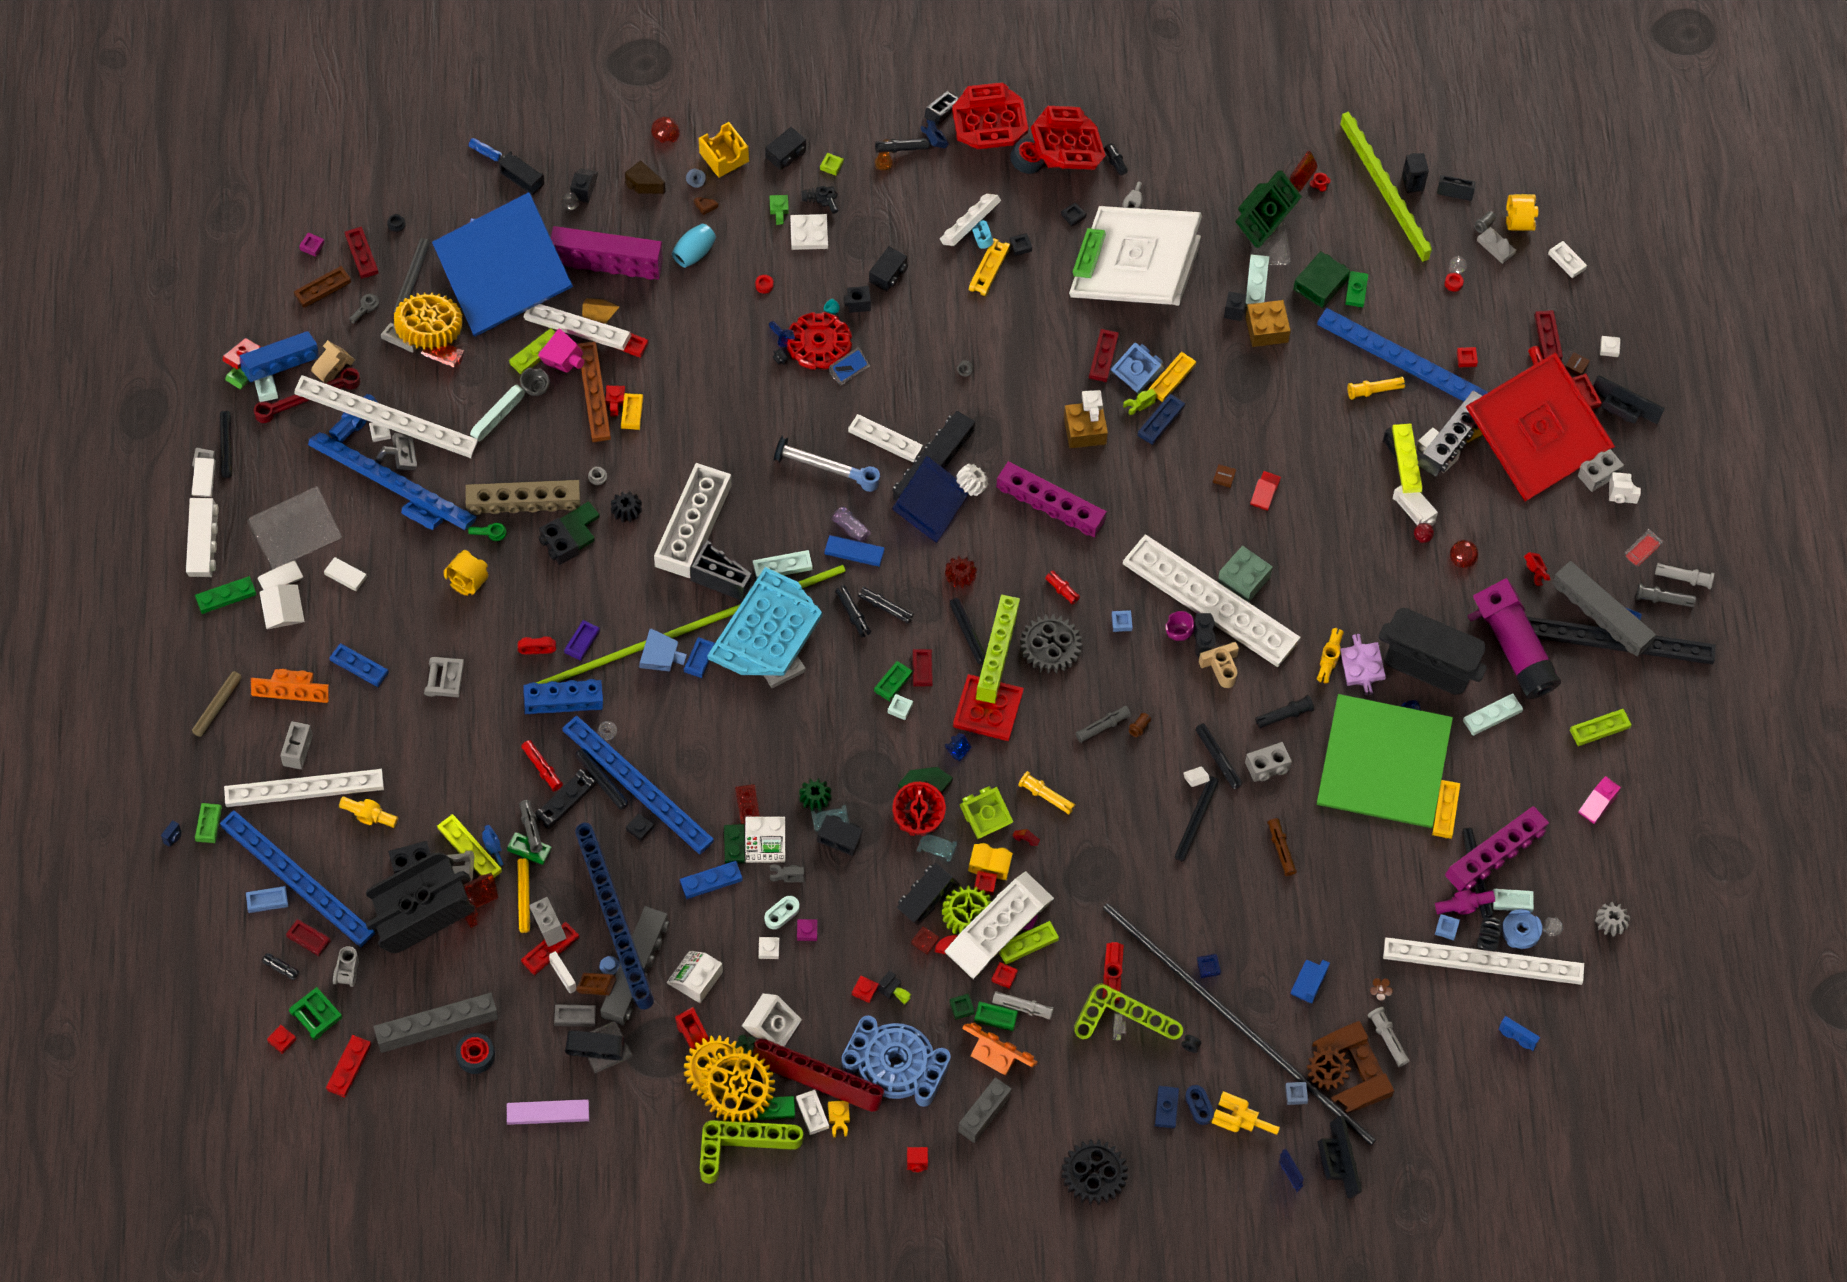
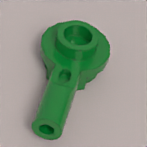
M500 523L489 524L488 527L483 528L469 527L468 529L469 534L488 535L492 541H501L507 534L505 526Z

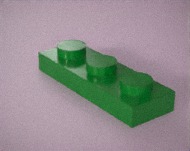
M250 576L196 594L195 597L201 614L256 596V591Z

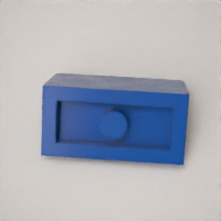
M1306 960L1291 990V994L1312 1004L1330 963L1322 960L1321 964L1318 965Z

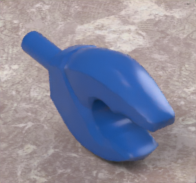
M487 825L482 832L484 845L490 855H495L498 865L502 866L504 864L499 855V852L502 851L500 841L492 827Z

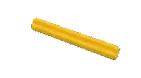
M526 858L518 859L519 931L521 933H528L530 931L529 862Z

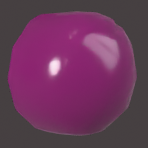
M1177 611L1170 614L1168 622L1165 624L1168 637L1175 641H1185L1191 637L1194 632V619L1192 615L1186 611Z

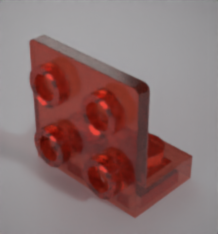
M491 872L464 884L469 902L475 906V911L465 916L470 928L478 925L476 908L499 897Z

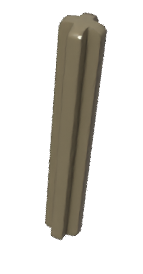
M233 671L193 727L192 731L195 735L201 737L241 680L242 677L239 673Z

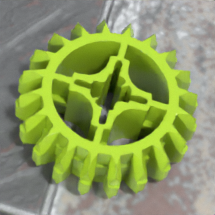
M969 885L966 887V890H963L960 886L959 892L953 890L952 896L948 895L946 897L947 901L943 902L944 909H942L943 921L947 923L948 929L953 928V934L958 931L961 933L992 902L990 901V895L984 896V890L978 892L977 886L974 890H970ZM962 901H965L964 904H962V905H957L958 903H960V902H962ZM968 906L969 911H971L970 918H968V913H966Z

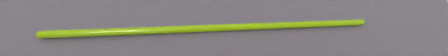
M841 565L798 583L804 588L845 572V568ZM741 604L666 632L664 635L675 638L732 616ZM646 640L536 683L545 684L551 681L558 683L644 649Z

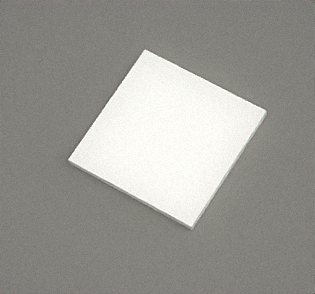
M1099 206L1091 229L1105 230L1106 236L1092 278L1075 277L1069 292L1070 296L1074 298L1173 305L1202 218L1201 212Z

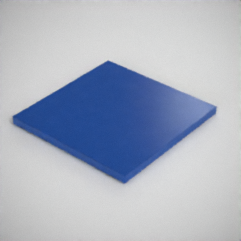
M529 192L432 242L475 337L573 287Z

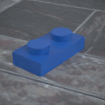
M412 501L402 507V514L431 530L443 522V518Z
M1506 1016L1498 1029L1504 1036L1515 1039L1522 1047L1532 1051L1540 1039L1539 1036Z

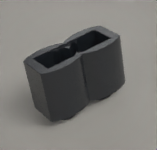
M1197 613L1193 634L1196 639L1195 654L1198 658L1200 653L1212 650L1215 646L1214 618L1211 613Z

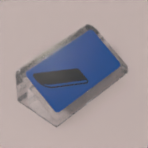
M856 348L830 365L829 373L841 386L870 367V364L862 351Z

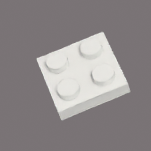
M827 214L790 215L792 250L828 249Z

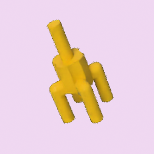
M1223 1091L1218 1105L1232 1110L1233 1113L1230 1115L1216 1109L1212 1124L1233 1132H1238L1240 1127L1252 1132L1255 1126L1277 1135L1280 1127L1257 1119L1259 1112L1249 1109L1247 1100Z

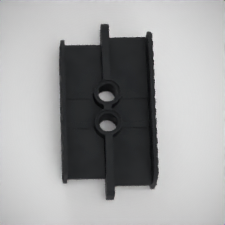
M1408 608L1398 609L1391 622L1383 625L1378 636L1379 640L1390 644L1385 655L1387 666L1454 695L1462 694L1470 679L1480 682L1487 669L1486 665L1480 662L1486 648L1482 640Z
M432 853L367 889L366 895L372 899L377 913V917L366 923L367 929L379 933L381 940L378 942V945L389 953L396 954L410 948L412 945L421 942V940L432 936V934L443 930V928L454 924V922L465 918V916L475 911V906L469 902L464 888V884L471 881L470 875L464 871L454 874L452 869L454 865L453 859L443 853Z

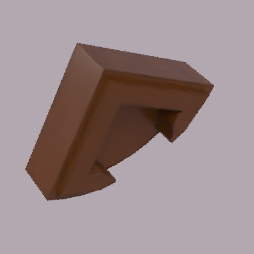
M703 197L694 199V204L702 215L719 207L718 203L713 199L710 200Z

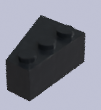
M707 540L691 567L690 581L743 601L750 589L751 573L736 561L728 559L723 551L715 549L712 543Z
M936 862L926 868L924 871L925 875L913 883L911 886L912 890L908 895L905 894L898 901L899 905L896 907L917 926L935 910L934 906L940 899L943 901L948 896L946 892L952 886L957 888L960 885L957 880Z

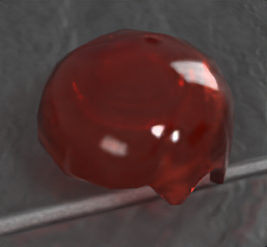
M663 116L652 123L651 133L654 139L661 143L666 141L675 142L680 135V129L674 119Z
M1469 540L1457 541L1450 550L1451 561L1461 568L1473 566L1479 557L1477 546Z

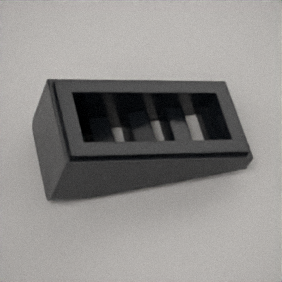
M946 91L926 107L925 119L934 121L935 125L938 126L952 112V107L959 98Z

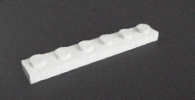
M542 304L532 307L524 314V318L527 321L556 330L560 328L565 333L620 350H624L631 337L629 331Z

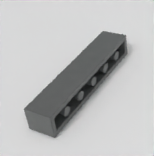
M1569 561L1555 574L1552 582L1554 587L1558 591L1563 592L1573 604H1577L1587 616L1592 617L1601 628L1607 630L1613 639L1621 642L1628 652L1638 657L1653 643L1656 634L1572 561Z
M647 906L644 907L632 935L646 977H648L646 973L648 968H652L654 964V953L662 945V934L668 931L670 925L667 913ZM620 963L615 975L616 981L610 995L606 996L600 1011L601 1018L624 1026L626 1020H630L632 1016V1005L635 1000L632 997Z
M487 993L373 1027L380 1052L383 1053L498 1020V1015L492 993Z

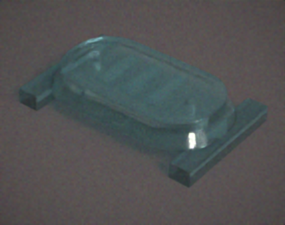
M846 805L842 806V810L833 809L821 811L815 814V810L811 811L815 831H819L818 828H821L826 815L838 816L842 821L849 823Z
M926 834V836L921 837L917 851L921 852V849H923L925 852L940 857H947L946 861L950 862L957 842L953 841L952 844L948 840Z

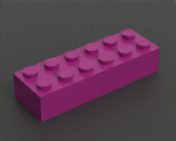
M553 226L551 239L564 266L575 269H588L594 272L602 271L611 274H623L630 277L637 276L658 280L660 278L663 264L662 241Z

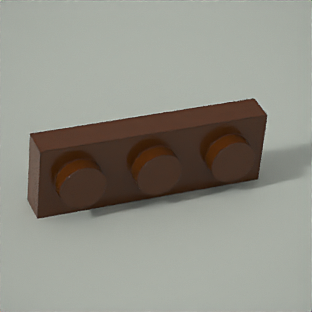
M340 266L295 290L294 295L302 307L305 308L352 283L351 278L344 268Z

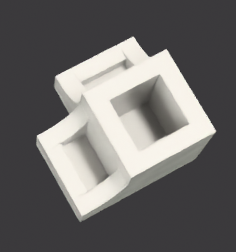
M1613 472L1609 481V501L1637 504L1641 488L1633 484L1631 474Z

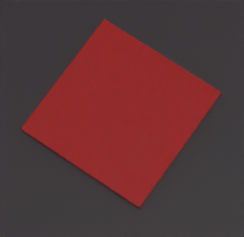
M1556 352L1466 406L1524 501L1529 500L1578 470L1582 463L1587 460H1593L1598 453L1606 452L1615 447Z

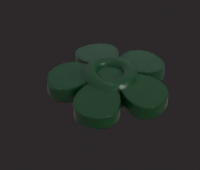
M740 1035L738 1037L739 1042H736L735 1048L737 1049L742 1046L744 1053L747 1054V1051L751 1050L752 1054L756 1041L755 1038L750 1036L747 1039L745 1035Z

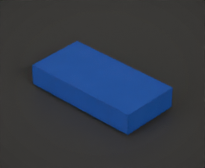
M698 637L684 667V672L702 678L710 661L707 655L715 643Z

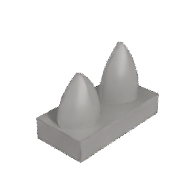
M1491 227L1477 238V241L1502 264L1516 253V249L1509 244L1508 239H1503Z

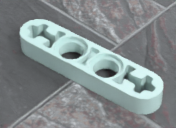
M514 385L473 427L470 433L471 437L482 441L521 401L525 390L518 385Z

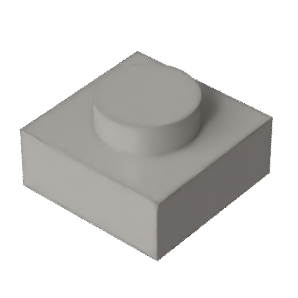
M196 448L192 466H195V458L214 459L216 452Z

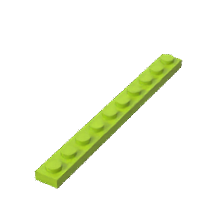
M1349 112L1343 113L1340 125L1422 262L1429 260L1432 251L1431 244L1425 240L1422 229L1416 225L1413 214L1407 210L1406 203L1398 195L1396 186L1392 185L1389 174L1383 170L1380 159L1374 155L1373 148L1370 144L1368 145L1363 131L1359 130L1356 119Z

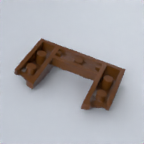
M1360 1021L1338 1029L1314 1041L1312 1046H1317L1318 1054L1321 1053L1320 1047L1327 1051L1328 1046H1331L1332 1051L1339 1048V1054L1349 1051L1363 1083L1331 1097L1334 1103L1339 1100L1347 1107L1345 1110L1347 1114L1390 1098L1394 1093L1386 1073L1383 1074L1367 1041L1368 1036ZM1325 1056L1320 1058L1318 1062L1323 1061L1325 1059Z

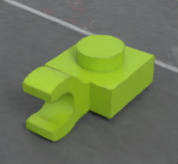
M1152 388L1148 391H1142L1137 396V400L1128 399L1124 401L1123 407H1133L1129 409V415L1135 414L1137 410L1142 411L1155 403L1156 392Z

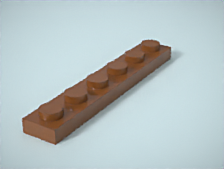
M596 342L579 343L578 346L583 351L581 358L585 361L581 371L592 442L611 440Z

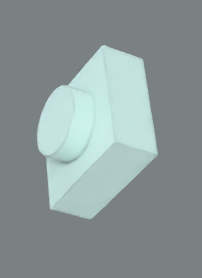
M895 694L888 708V714L906 720L913 706V701Z

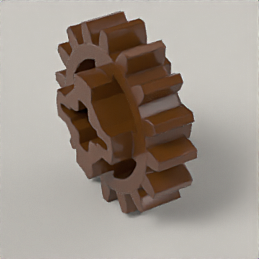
M1328 1046L1327 1051H1324L1323 1047H1320L1321 1053L1318 1054L1314 1051L1315 1058L1308 1059L1312 1063V1065H1307V1069L1312 1070V1072L1308 1073V1077H1314L1312 1083L1316 1084L1318 1082L1319 1089L1326 1086L1327 1091H1329L1330 1086H1333L1337 1090V1084L1340 1083L1344 1086L1343 1079H1349V1075L1346 1072H1350L1351 1067L1346 1065L1350 1061L1349 1059L1344 1060L1346 1054L1344 1052L1339 1054V1048L1332 1051L1331 1046ZM1325 1056L1321 1063H1317L1320 1058ZM1333 1056L1338 1058L1342 1065L1337 1064L1333 1060ZM1327 1064H1331L1332 1068H1334L1330 1070V1073H1327L1326 1069H1324L1327 1068ZM1316 1072L1322 1073V1075L1325 1078V1081L1320 1079L1317 1076ZM1336 1074H1341L1336 1080L1332 1081Z

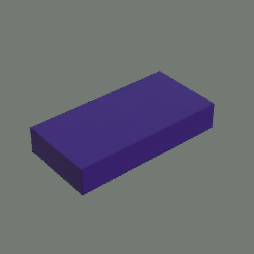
M583 620L564 649V653L582 661L600 632V628Z

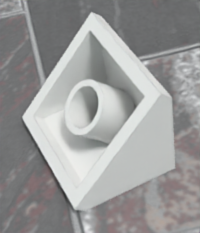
M277 584L260 591L266 629L305 622L298 585Z

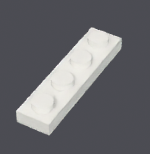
M994 194L983 195L976 205L970 207L968 212L956 221L957 223L945 231V234L940 238L942 244L954 246L1001 201L999 196Z
M858 414L849 427L850 433L913 463L923 450L922 444Z

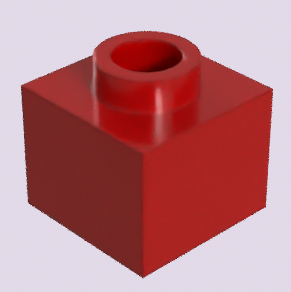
M907 1147V1170L912 1172L927 1170L928 1147Z

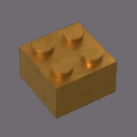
M1283 300L1247 304L1245 317L1252 347L1289 342L1290 326Z
M1083 403L1065 405L1064 421L1069 448L1105 445L1107 443L1108 432L1103 409L1099 410L1098 421H1091L1090 411H1084Z

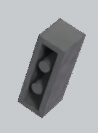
M995 1077L959 1122L958 1132L975 1143L1011 1098L1012 1089Z

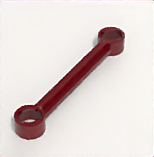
M347 368L341 373V377L324 384L338 389L343 387L355 389L360 385L361 379L358 370ZM349 375L357 377L355 381H349L345 378ZM295 394L272 404L259 402L254 407L255 418L260 423H268L273 419L274 414L310 401V399ZM262 409L270 410L267 415L258 412Z

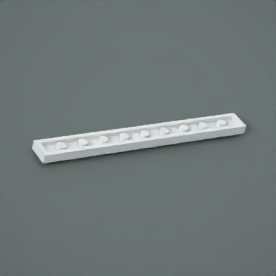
M301 375L295 388L294 394L469 458L472 457L478 443V439L303 375Z
M1385 938L1383 959L1579 985L1583 983L1584 963L1394 938Z

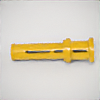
M1403 377L1376 382L1365 380L1359 384L1348 383L1347 390L1349 398L1352 400L1359 396L1369 397L1372 393L1403 389L1405 384L1402 383L1405 382Z
M1028 771L1019 782L1018 786L1030 790L1034 796H1041L1068 815L1076 805L1045 786L1044 781L1037 780Z

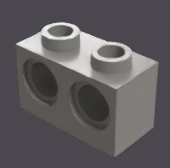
M1609 449L1606 452L1598 453L1593 460H1587L1582 463L1578 477L1593 492L1608 483L1613 472L1621 473L1624 464Z
M291 721L280 755L283 766L302 770L313 737L310 725Z
M1283 742L1248 753L1245 764L1254 782L1268 780L1276 774L1283 775L1290 770L1292 763ZM1274 759H1280L1282 762H1276ZM1256 765H1262L1264 768L1260 769Z
M548 897L529 905L548 947L567 939Z

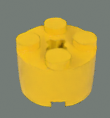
M1513 194L1508 196L1506 210L1508 211V216H1506L1508 230L1535 231L1536 223L1534 217H1538V206H1534L1536 203L1535 194Z
M463 550L445 568L444 577L446 580L450 579L452 582L450 586L457 592L467 596L469 593L474 595L488 579V572L486 570L488 565L485 561L478 560L472 556L469 551Z

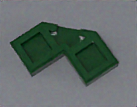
M938 767L910 770L898 784V787L901 789L912 782H926L936 787L942 794L953 781V777Z

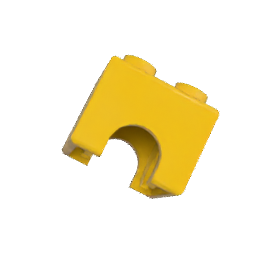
M730 122L722 125L720 132L713 138H709L708 133L699 137V153L718 178L749 162V147Z

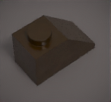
M641 160L625 172L626 186L638 194H664L666 192L665 181Z

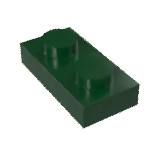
M744 824L724 825L725 864L734 861L737 864H745Z

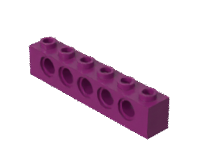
M1009 461L997 477L996 487L1001 492L1015 496L1017 500L1030 504L1036 510L1048 513L1050 517L1057 518L1066 525L1079 529L1085 535H1091L1095 538L1106 521L1107 511Z
M1532 806L1451 865L1445 876L1459 892L1464 891L1466 888L1468 890L1472 889L1477 884L1476 881L1478 879L1484 880L1490 875L1493 868L1499 869L1505 863L1504 860L1514 858L1519 853L1518 850L1529 847L1534 838H1541L1547 832L1545 829L1549 822Z

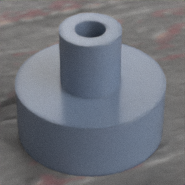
M691 169L686 175V181L692 187H701L705 182V174L699 169Z

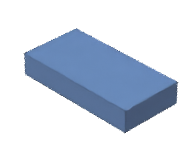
M286 886L246 892L248 913L288 907Z

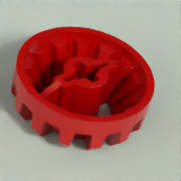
M912 782L903 786L897 792L892 806L895 823L900 826L902 831H906L912 836H926V834L936 831L939 825L942 824L946 811L945 800L941 792L926 782ZM911 800H914L911 803L910 810H905L906 805ZM918 802H919V807H920V810H921V813H920V815H919V818H918V813H917V810H916V807L918 806ZM905 813H910L911 818L915 820L914 824L907 820ZM926 814H932L931 818L922 824V819L926 817Z

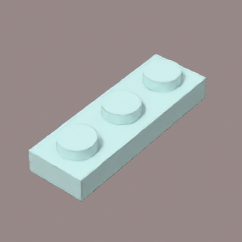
M1251 254L1245 307H1247V304L1264 302L1269 256Z
M809 550L753 560L756 580L765 567L781 575L813 570Z
M1511 694L1465 716L1463 722L1474 736L1521 713L1523 708L1514 694Z

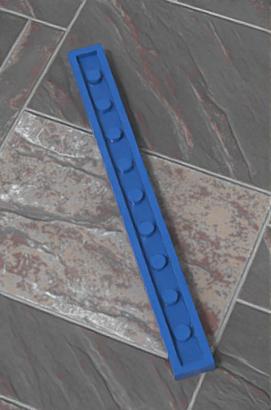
M1326 308L1317 322L1318 326L1462 401H1465L1473 390L1482 396L1488 393L1480 387Z
M319 432L309 439V446L452 524L466 530L475 523L476 516L468 511L457 507L452 502L444 500L437 494L409 481L404 476H400L389 468L363 456L358 451L350 449L343 443L328 437V435Z
M577 715L563 727L565 734L584 749L699 855L714 842V839Z
M233 810L220 823V826L360 948L375 935L374 930H368L366 924L236 811Z

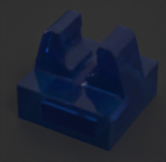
M958 733L956 736L951 737L952 741L949 744H945V748L955 760L960 761L972 747L965 735Z

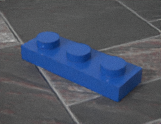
M734 861L681 878L680 884L686 899L743 880L737 862Z

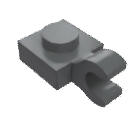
M776 864L770 865V871L777 872L776 875H770L771 881L804 882V867L790 865L781 869Z

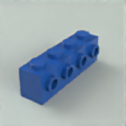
M308 331L239 355L241 369L250 382L319 358L317 343Z
M589 679L579 682L570 680L562 683L551 681L545 684L533 682L523 685L525 714L603 710L601 680Z

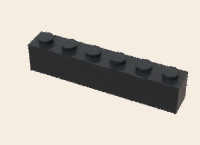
M956 411L953 416L950 415L945 422V426L936 432L934 440L927 443L922 455L916 457L911 469L908 468L905 471L903 479L900 482H896L892 489L893 500L912 511L975 431V421L959 411Z

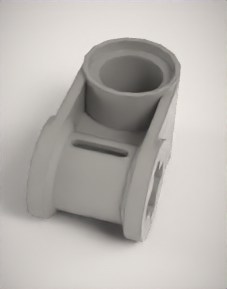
M346 946L340 950L333 974V984L342 983L354 987L359 958L353 947ZM348 955L354 956L350 961L344 960Z

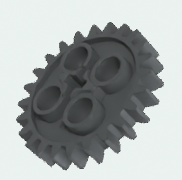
M1045 614L1044 620L1038 616L1037 622L1031 620L1030 626H1025V631H1022V638H1020V651H1024L1023 658H1027V664L1033 662V668L1040 666V672L1047 668L1048 673H1050L1051 669L1058 673V668L1065 671V665L1071 668L1072 661L1077 662V656H1080V649H1082V643H1080L1082 636H1079V630H1074L1075 624L1069 626V619L1063 622L1062 616L1057 620L1054 614L1051 619H1048V616ZM1050 630L1052 631V633H1046L1044 631ZM1066 640L1068 641V643H1062L1060 641ZM1039 644L1041 647H1035L1034 645ZM1055 654L1057 657H1051L1050 655Z

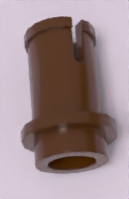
M1141 713L1138 719L1129 725V733L1132 736L1138 737L1143 734V730L1151 722V717L1147 719L1148 714Z

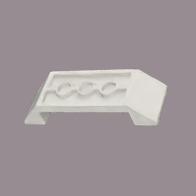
M1025 871L1015 878L957 936L945 950V953L974 979L988 965L989 961L1039 912L1041 913L1054 898Z

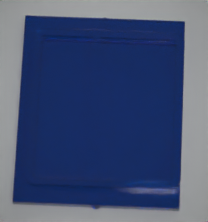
M926 456L892 507V510L936 543L969 493L964 492V489L960 488V484L957 483V479Z

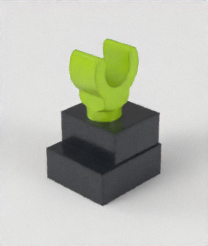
M890 970L878 983L877 990L889 999L895 994L902 1003L906 1004L911 996L908 991L900 988L901 981Z

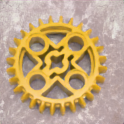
M425 292L423 295L417 293L416 297L410 295L409 299L404 298V302H400L399 306L396 307V312H394V328L399 338L403 339L404 343L409 342V346L416 345V349L419 346L423 347V349L425 347H430L431 350L433 347L439 349L440 345L446 347L447 343L452 344V341L457 339V335H460L462 314L457 303H453L452 299L447 300V296L440 297V293L437 296L433 295V293L431 295H426Z
M733 1048L732 1054H729L726 1049L724 1056L719 1052L717 1053L718 1060L712 1057L711 1063L713 1065L707 1063L705 1066L709 1072H702V1075L706 1078L700 1079V1083L705 1084V1086L700 1087V1091H706L701 1098H708L705 1106L712 1105L710 1113L717 1110V1118L723 1114V1121L731 1117V1122H734L736 1118H738L739 1122H742L743 1117H746V1120L750 1122V1115H753L756 1119L758 1118L757 1111L763 1114L764 1108L762 1106L769 1107L770 1104L766 1100H772L773 1096L769 1093H774L775 1088L770 1087V1085L775 1084V1080H769L773 1076V1072L767 1073L770 1065L763 1066L765 1059L763 1058L758 1061L759 1054L757 1053L752 1057L751 1050L744 1054V1048H741L739 1053ZM737 1061L733 1072L719 1068L727 1062ZM747 1063L750 1069L743 1071L739 1068V1064ZM754 1067L760 1073L763 1083L750 1079ZM720 1074L724 1081L717 1083L713 1080V1076ZM728 1078H731L730 1081H729V1083H728V1087L725 1086L726 1083H727ZM740 1080V1087L735 1091L734 1084ZM747 1085H750L747 1094L744 1093L747 1088ZM712 1088L725 1092L721 1104L716 1100ZM758 1088L761 1090L762 1095L755 1097L752 1095L751 1090ZM742 1099L755 1103V1105L746 1110L738 1111ZM732 1100L735 1102L736 1107L729 1109L726 1107L725 1102Z

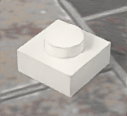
M1602 336L1600 340V355L1618 357L1620 338Z
M759 937V959H779V938Z

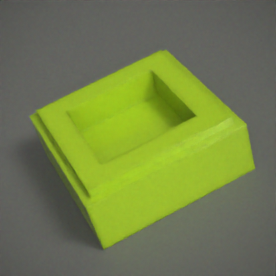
M827 153L820 165V170L836 176L844 163V159Z

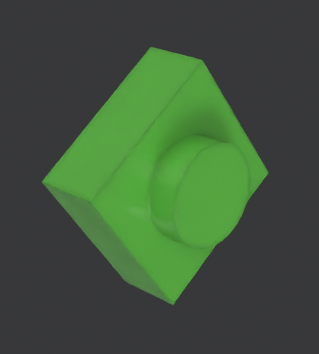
M233 368L225 378L226 381L240 390L249 382L241 368L238 370Z

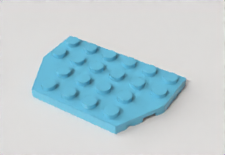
M765 567L707 655L708 660L740 675L784 676L821 619L822 612L814 605L813 600L807 596L797 581Z

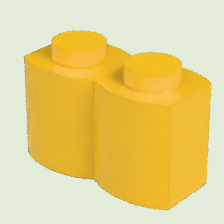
M985 843L974 844L968 871L977 874V871L997 874V879L1007 880L1013 853L1009 852L1006 848L993 849Z

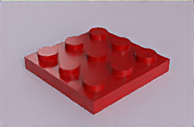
M968 674L953 727L1009 741L1024 688L1000 682L995 704L976 700L980 677Z

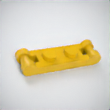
M993 238V244L988 247L969 285L970 291H978L983 296H987L989 288L1011 247V244L1001 243L996 238ZM978 282H984V285L982 286Z

